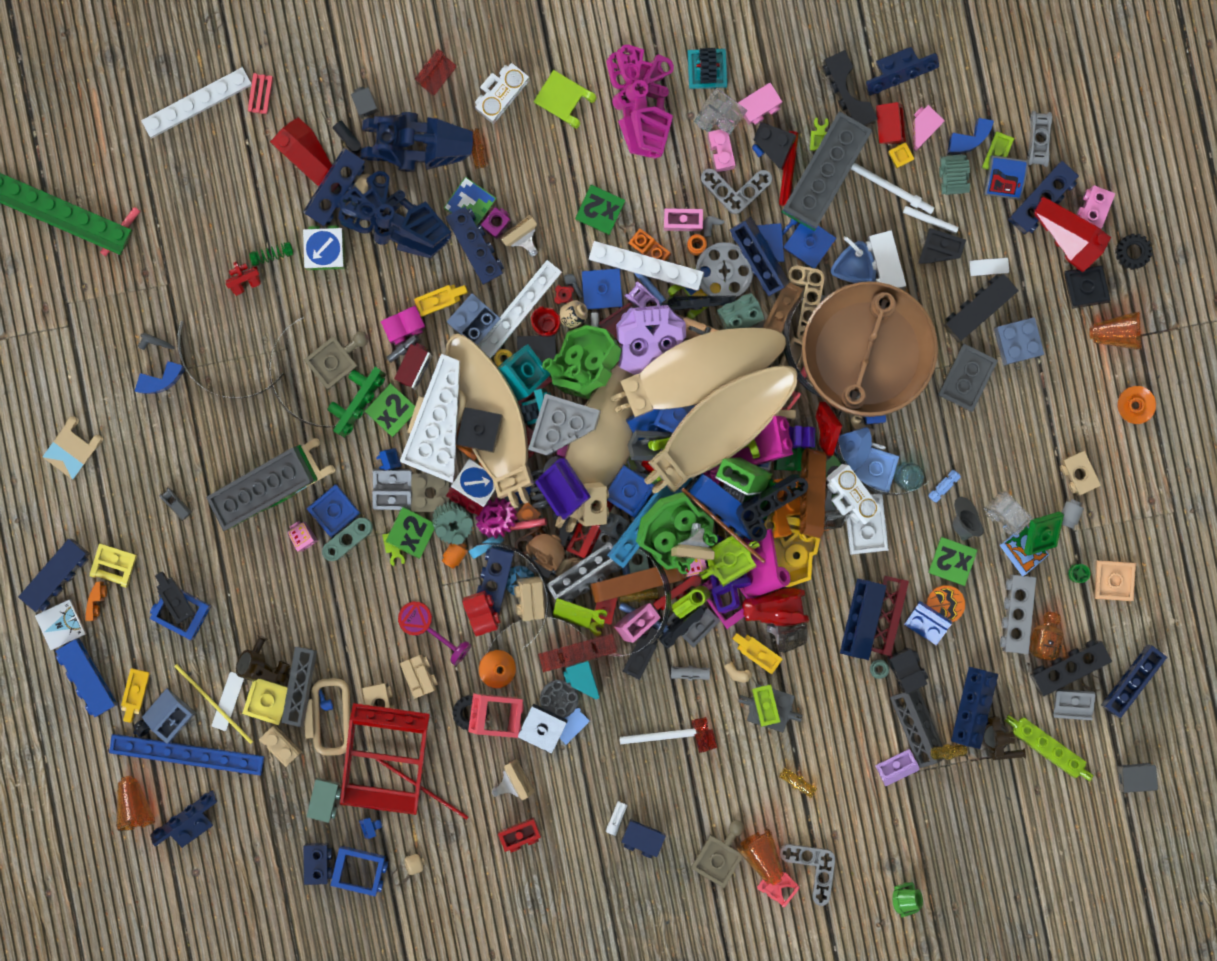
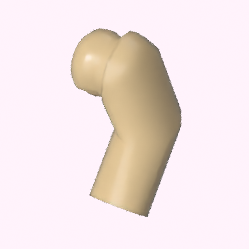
M853 415L851 424L854 430L867 427L862 416ZM868 427L871 432V438H873L875 429Z
M576 557L564 559L555 575L560 576L581 562L580 559Z
M732 661L724 666L733 681L746 683L752 678V673L749 670H737Z

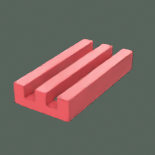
M253 73L248 112L268 114L273 76ZM258 79H260L259 90H258V97H257V103H256V109H255V108H253V107H254V100H255V94H256V87H257V81H258ZM268 80L264 108L261 110L264 81Z

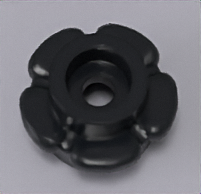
M143 720L138 721L133 726L135 729L133 734H137L139 737L145 736L151 730Z

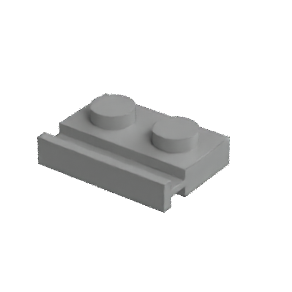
M1056 690L1053 717L1093 720L1095 692Z

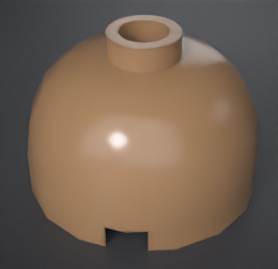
M549 534L535 536L526 546L528 555L531 556L533 554L537 558L535 562L549 571L553 569L556 571L562 564L565 555L561 539L554 534L552 536Z

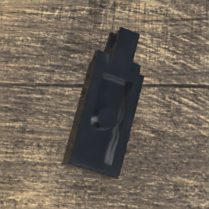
M163 571L156 574L155 577L160 584L156 586L157 592L176 623L179 624L194 615L193 609L173 578L168 579Z
M699 606L680 619L678 617L667 627L668 630L659 638V641L667 649L675 644V640L679 636L684 635L693 623L698 622L702 618L705 611Z
M651 626L647 635L642 634L639 637L622 672L640 680L657 647L658 641L656 640L652 645L640 652L637 651L645 647L654 638L658 629Z

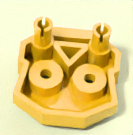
M773 512L767 516L766 520L763 519L766 530L772 529V533L776 530L775 523L772 520V516L775 515ZM789 516L787 520L793 534L784 541L783 537L774 538L773 533L778 567L785 568L790 575V583L785 587H791L811 580L813 555L817 554L820 538L800 534V519ZM794 552H798L800 554V557L798 559L793 558Z

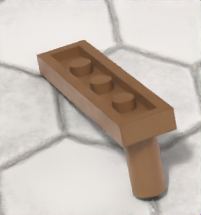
M792 283L783 288L762 328L782 333L787 315L798 301L803 289Z

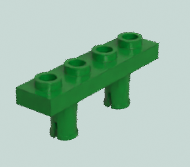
M374 367L368 377L356 370L350 373L348 378L361 388L347 410L335 402L329 405L327 410L340 419L333 429L335 433L345 438L346 435L352 432L355 421L361 418L365 406L373 400L376 389L384 383L386 373L377 367Z

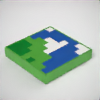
M465 177L444 206V209L452 214L466 206L467 210L471 208L476 217L473 221L478 226L497 198Z

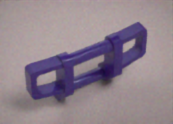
M716 535L718 543L724 540L722 536ZM747 573L724 587L722 584L720 585L717 577L713 574L710 575L713 587L711 591L718 612L727 613L740 606L737 588L747 587L752 584ZM731 591L732 603L723 607L720 595Z

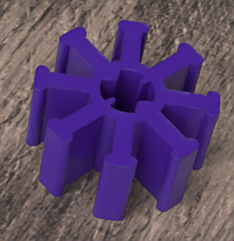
M789 427V435L793 444L792 449L815 448V428Z

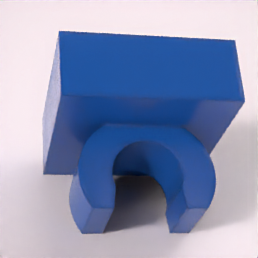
M396 448L379 452L380 455L376 457L377 460L381 459L383 466H380L379 469L390 470L401 467Z
M371 818L359 820L365 839L375 837V830L382 828L380 820L373 822Z

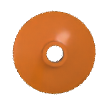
M1132 386L1120 394L1117 407L1120 416L1125 421L1132 424H1142L1150 420L1154 415L1156 400L1147 388ZM1133 402L1138 403L1137 409L1132 407Z
M502 650L488 652L479 664L481 680L492 688L507 686L513 680L516 673V664L513 657ZM501 666L502 672L497 673V668Z

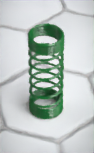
M284 242V246L281 243L283 256L278 245H276L278 258L272 246L273 259L268 248H266L268 261L262 249L263 262L257 250L256 252L249 253L252 266H259V260L264 264V259L269 263V257L272 261H274V256L279 260V254L282 258H284V253L287 257L293 256L291 243Z

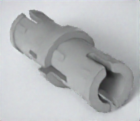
M671 666V679L680 678L688 679V681H692V679L709 680L710 668Z

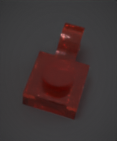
M707 718L692 720L694 729L698 731L694 735L699 753L717 748L713 729H708Z

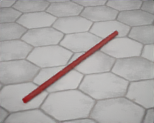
M376 759V761L416 786L414 780L385 761ZM421 786L423 792L466 820L469 816Z

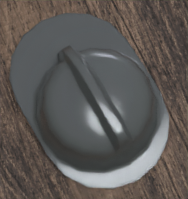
M958 497L954 503L956 512L952 524L954 530L959 534L962 541L973 536H981L984 533V529L975 506L967 498Z

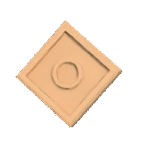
M1096 560L1094 599L1134 601L1136 563Z

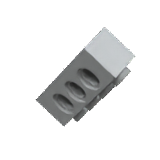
M1010 575V579L1007 578L1006 580L1008 598L1005 597L1004 599L1006 617L1002 619V628L1005 629L1004 636L1000 638V647H1003L1002 651L1029 654L1036 577ZM1020 589L1023 591L1024 596L1018 601L1015 598V592ZM1015 609H1020L1022 615L1016 620L1013 617V612ZM1014 628H1018L1020 631V635L1016 639L1011 636V631Z

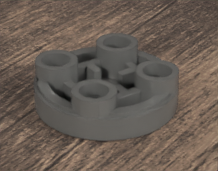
M554 680L542 689L540 694L542 708L563 718L571 715L577 708L578 693L571 686V683H566L565 680Z

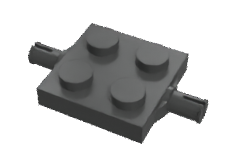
M772 689L780 722L763 727L784 733L789 719L801 722L802 719L800 718L803 717V714L792 712L794 695ZM740 695L739 698L741 699L738 702L749 705V714L746 721L760 725L754 697L749 698Z

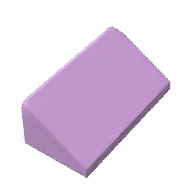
M910 749L875 765L885 786L919 770L918 763Z

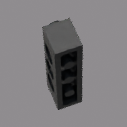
M1095 639L1090 640L1084 644L1086 647L1080 650L1075 648L1067 652L1068 656L1061 658V656L1050 661V665L1046 667L1041 665L1033 670L1034 673L1030 674V677L1040 696L1044 697L1111 663L1112 660L1103 642L1096 641ZM1086 653L1091 655L1089 663L1083 661V656ZM1072 661L1074 663V669L1071 672H1068L1066 670V664ZM1055 670L1057 672V678L1051 681L1049 679V673L1050 671Z

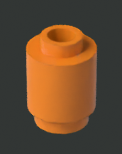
M700 234L692 235L687 242L689 253L695 256L701 255L707 246L706 239ZM698 243L700 245V248L695 249L693 247V244Z
M451 542L442 555L443 559L441 561L450 568L455 569L468 553L467 545L465 543L455 545Z

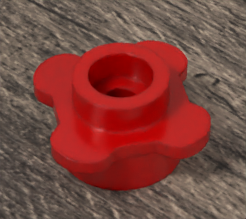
M556 286L555 303L567 304L573 301L572 293L574 289L572 286Z

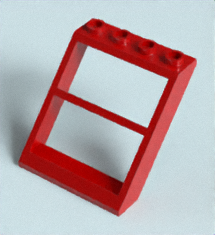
M353 703L349 721L340 805L417 815L430 714ZM356 725L421 733L422 741L419 759L353 750ZM352 756L418 765L415 793L349 784Z

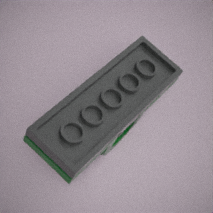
M839 111L781 213L815 231L872 130Z
M298 445L206 498L222 530L226 531L254 515L296 495L297 491L317 481L318 478L301 445Z

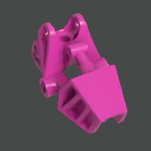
M623 45L617 52L609 55L606 60L612 86L616 89H621L613 97L612 103L616 109L623 110L624 118L619 120L618 123L629 152L655 159L663 155L673 115L665 112L664 108L665 97L669 94L668 88L655 83L671 74L674 70V65L669 58L659 54L651 62L643 61L644 49L632 45ZM616 59L618 61V64L613 63L612 60ZM662 62L669 64L670 69L668 72L663 71L661 67ZM617 75H621L623 77V79L625 80L624 85H620L617 83ZM646 96L657 99L656 107H647Z

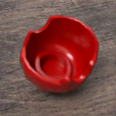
M541 306L533 311L531 323L536 333L541 336H552L558 332L561 326L560 316L553 308Z

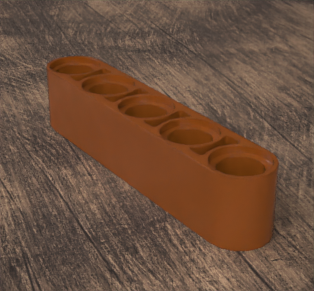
M806 448L802 454L801 477L807 481L808 489L800 496L799 531L803 535L821 538L825 526L826 453Z
M657 567L590 585L595 603L664 584ZM663 567L669 584L685 580L684 574H681L677 568L667 570Z

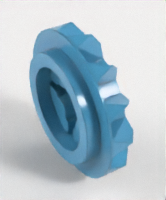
M515 566L510 569L506 589L514 596V586L517 585L512 584L517 580L516 573L520 578L535 577L533 572L527 567Z

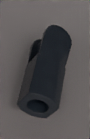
M342 120L332 127L352 153L356 154L361 151L360 142Z

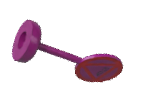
M410 602L401 608L398 614V623L405 633L413 636L424 634L426 631L431 633L454 651L450 658L454 666H457L465 658L471 648V644L465 641L456 647L430 627L432 614L425 604Z

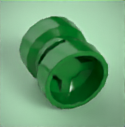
M1074 564L1068 570V577L1072 582L1084 583L1090 578V569L1084 564Z

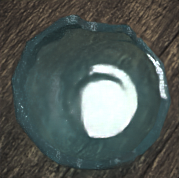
M903 461L896 466L893 479L901 489L913 491L920 488L924 482V472L919 465Z

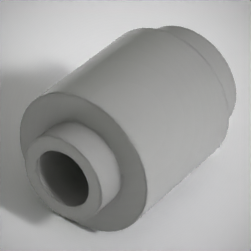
M1073 499L1070 502L1066 501L1061 512L1064 514L1062 525L1074 529L1075 525H1078L1084 510L1081 507L1082 503Z

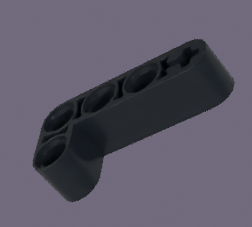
M792 474L741 504L736 510V515L745 532L755 541L763 540L767 535V530L761 519L804 494L808 489V483L800 475ZM784 490V495L781 498H777L778 492ZM767 500V505L764 508H760L761 502ZM750 510V516L743 518L744 513ZM755 527H760L757 534H752Z

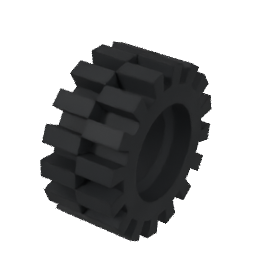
M1135 233L1121 239L1116 246L1117 250H1115V254L1117 253L1116 259L1120 260L1119 264L1124 265L1126 269L1130 268V270L1146 265L1153 255L1151 253L1153 247H1150V240L1147 241V237H1142L1141 234L1135 235ZM1132 244L1139 246L1141 249V255L1137 259H1132L1127 254V249Z
M470 695L460 698L453 707V719L457 726L464 730H469L470 720L465 719L463 716V709L468 705H472L473 696Z

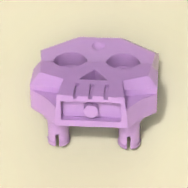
M668 305L629 308L627 313L622 314L621 320L616 324L617 340L621 343L618 366L633 375L640 374L657 357L683 342L686 338L685 321L675 314ZM654 325L651 331L646 326ZM665 340H669V344L667 346L663 345V342ZM640 342L641 346L639 348H635V343Z

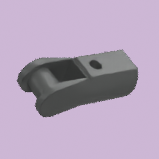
M167 487V491L163 495L160 494L159 497L182 521L185 520L192 511ZM173 496L176 500L171 504L168 500Z

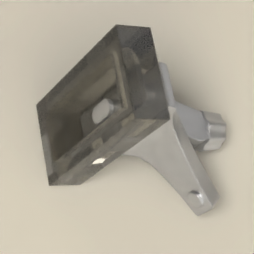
M828 488L825 491L824 530L841 528L850 514L848 512L846 515H842L833 506L831 501L832 492Z
M772 624L767 626V632L777 637L779 652L786 653L807 644V625L799 624L792 628Z

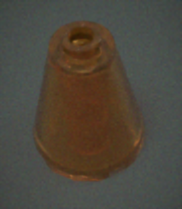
M1135 311L1094 323L1093 328H1089L1090 339H1094V343L1135 350L1141 349L1140 312Z
M133 776L122 777L121 781L118 782L117 830L128 831L134 830L135 827L141 826L142 828L154 824L155 817L137 778H133Z
M765 829L764 834L760 835L757 832L740 842L741 847L737 846L736 848L767 884L776 885L782 881L781 877L784 874L770 829Z

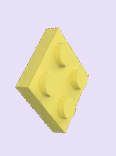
M262 679L252 682L242 714L280 725L288 687Z

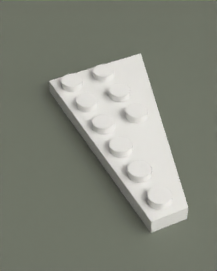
M441 354L400 462L453 483L455 477L460 361Z

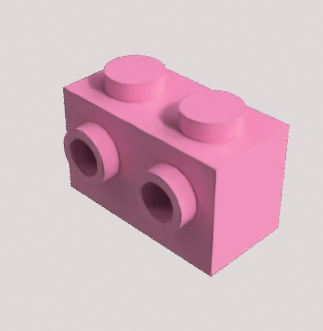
M1095 185L1090 189H1086L1083 200H1085L1084 205L1079 207L1076 215L1102 229L1115 193Z

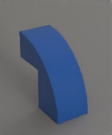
M978 118L975 123L973 136L952 133L947 155H961L974 150L989 135L994 120Z
M167 361L162 379L140 373L135 392L142 394L163 392L176 384L181 378L185 367Z

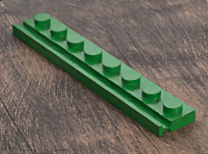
M0 173L1 204L122 256L123 249L126 247L133 230Z

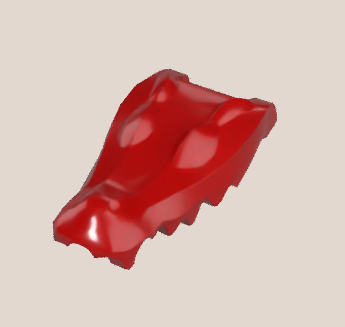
M785 588L757 598L745 599L742 604L745 620H760L762 623L782 627L808 623L809 616L804 615L801 597L805 596V590Z

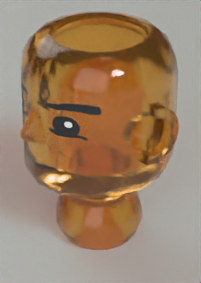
M1047 611L1043 615L1044 624L1036 626L1030 637L1029 650L1037 658L1055 660L1060 655L1064 633L1057 628L1061 622L1060 614Z

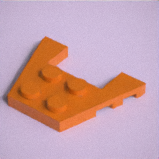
M776 479L774 481L778 483L783 479ZM784 490L778 492L777 498H781L784 495ZM800 496L774 511L775 515L772 516L776 530L773 531L774 538L787 537L792 534L787 517L800 515ZM825 518L824 531L834 528L831 521Z

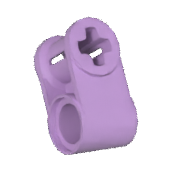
M639 282L635 283L636 286L629 294H625V297L636 307H646L649 302H654L657 306H660L658 299Z

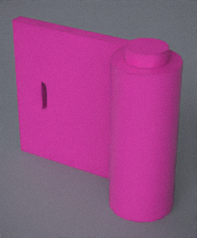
M772 529L767 530V535L763 540L757 541L760 547L754 549L765 562L762 563L751 553V558L756 564V568L747 572L752 584L744 587V592L750 598L777 590L790 583L789 572L783 567H778ZM748 538L743 539V541L747 544L754 541L753 539L749 540Z

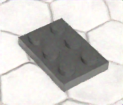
M962 344L938 396L973 412L998 360L966 344Z

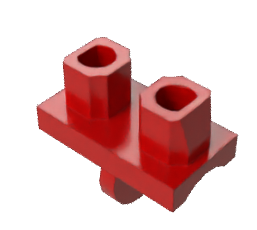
M236 261L233 263L235 268L229 271L233 277L227 279L225 283L227 288H231L232 292L237 296L245 292L242 282L248 280L251 288L261 284L259 269L257 266L248 269L246 263L239 266Z

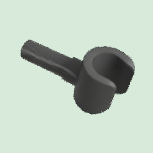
M573 274L565 275L566 286L572 284L579 299L582 298L583 295L576 283L575 276Z

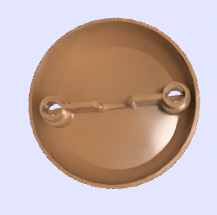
M858 282L836 290L816 307L804 330L801 349L802 361L810 383L816 392L830 405L840 411L856 416H883L906 407L924 391L933 375L937 362V336L928 313L910 294L890 284ZM887 301H888V302H889V307H888V308H885L886 303H887ZM853 391L852 397L850 398L849 393ZM857 393H859L860 399L855 401Z

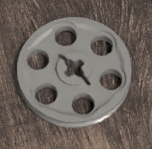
M722 242L711 245L700 255L696 264V270L698 271L702 267H708L711 271L710 276L703 277L700 286L702 291L708 296L736 295L737 298L747 290L753 278V271L749 262L743 256L740 247L732 243ZM712 250L718 251L720 254L719 259L711 260L709 252ZM730 250L738 252L739 257L736 260H731L728 257ZM723 261H725L726 270L730 271V273L726 274L725 282L723 274L719 273V270L723 268ZM746 266L749 270L748 275L741 276L738 273V268ZM733 282L738 283L740 286V290L737 293H732L729 290V285ZM718 283L721 287L720 292L712 293L710 285Z

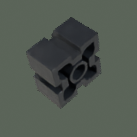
M906 647L891 654V656H886L903 693L908 694L927 685L926 679H928V675L924 668H919L918 662L920 658L916 651Z

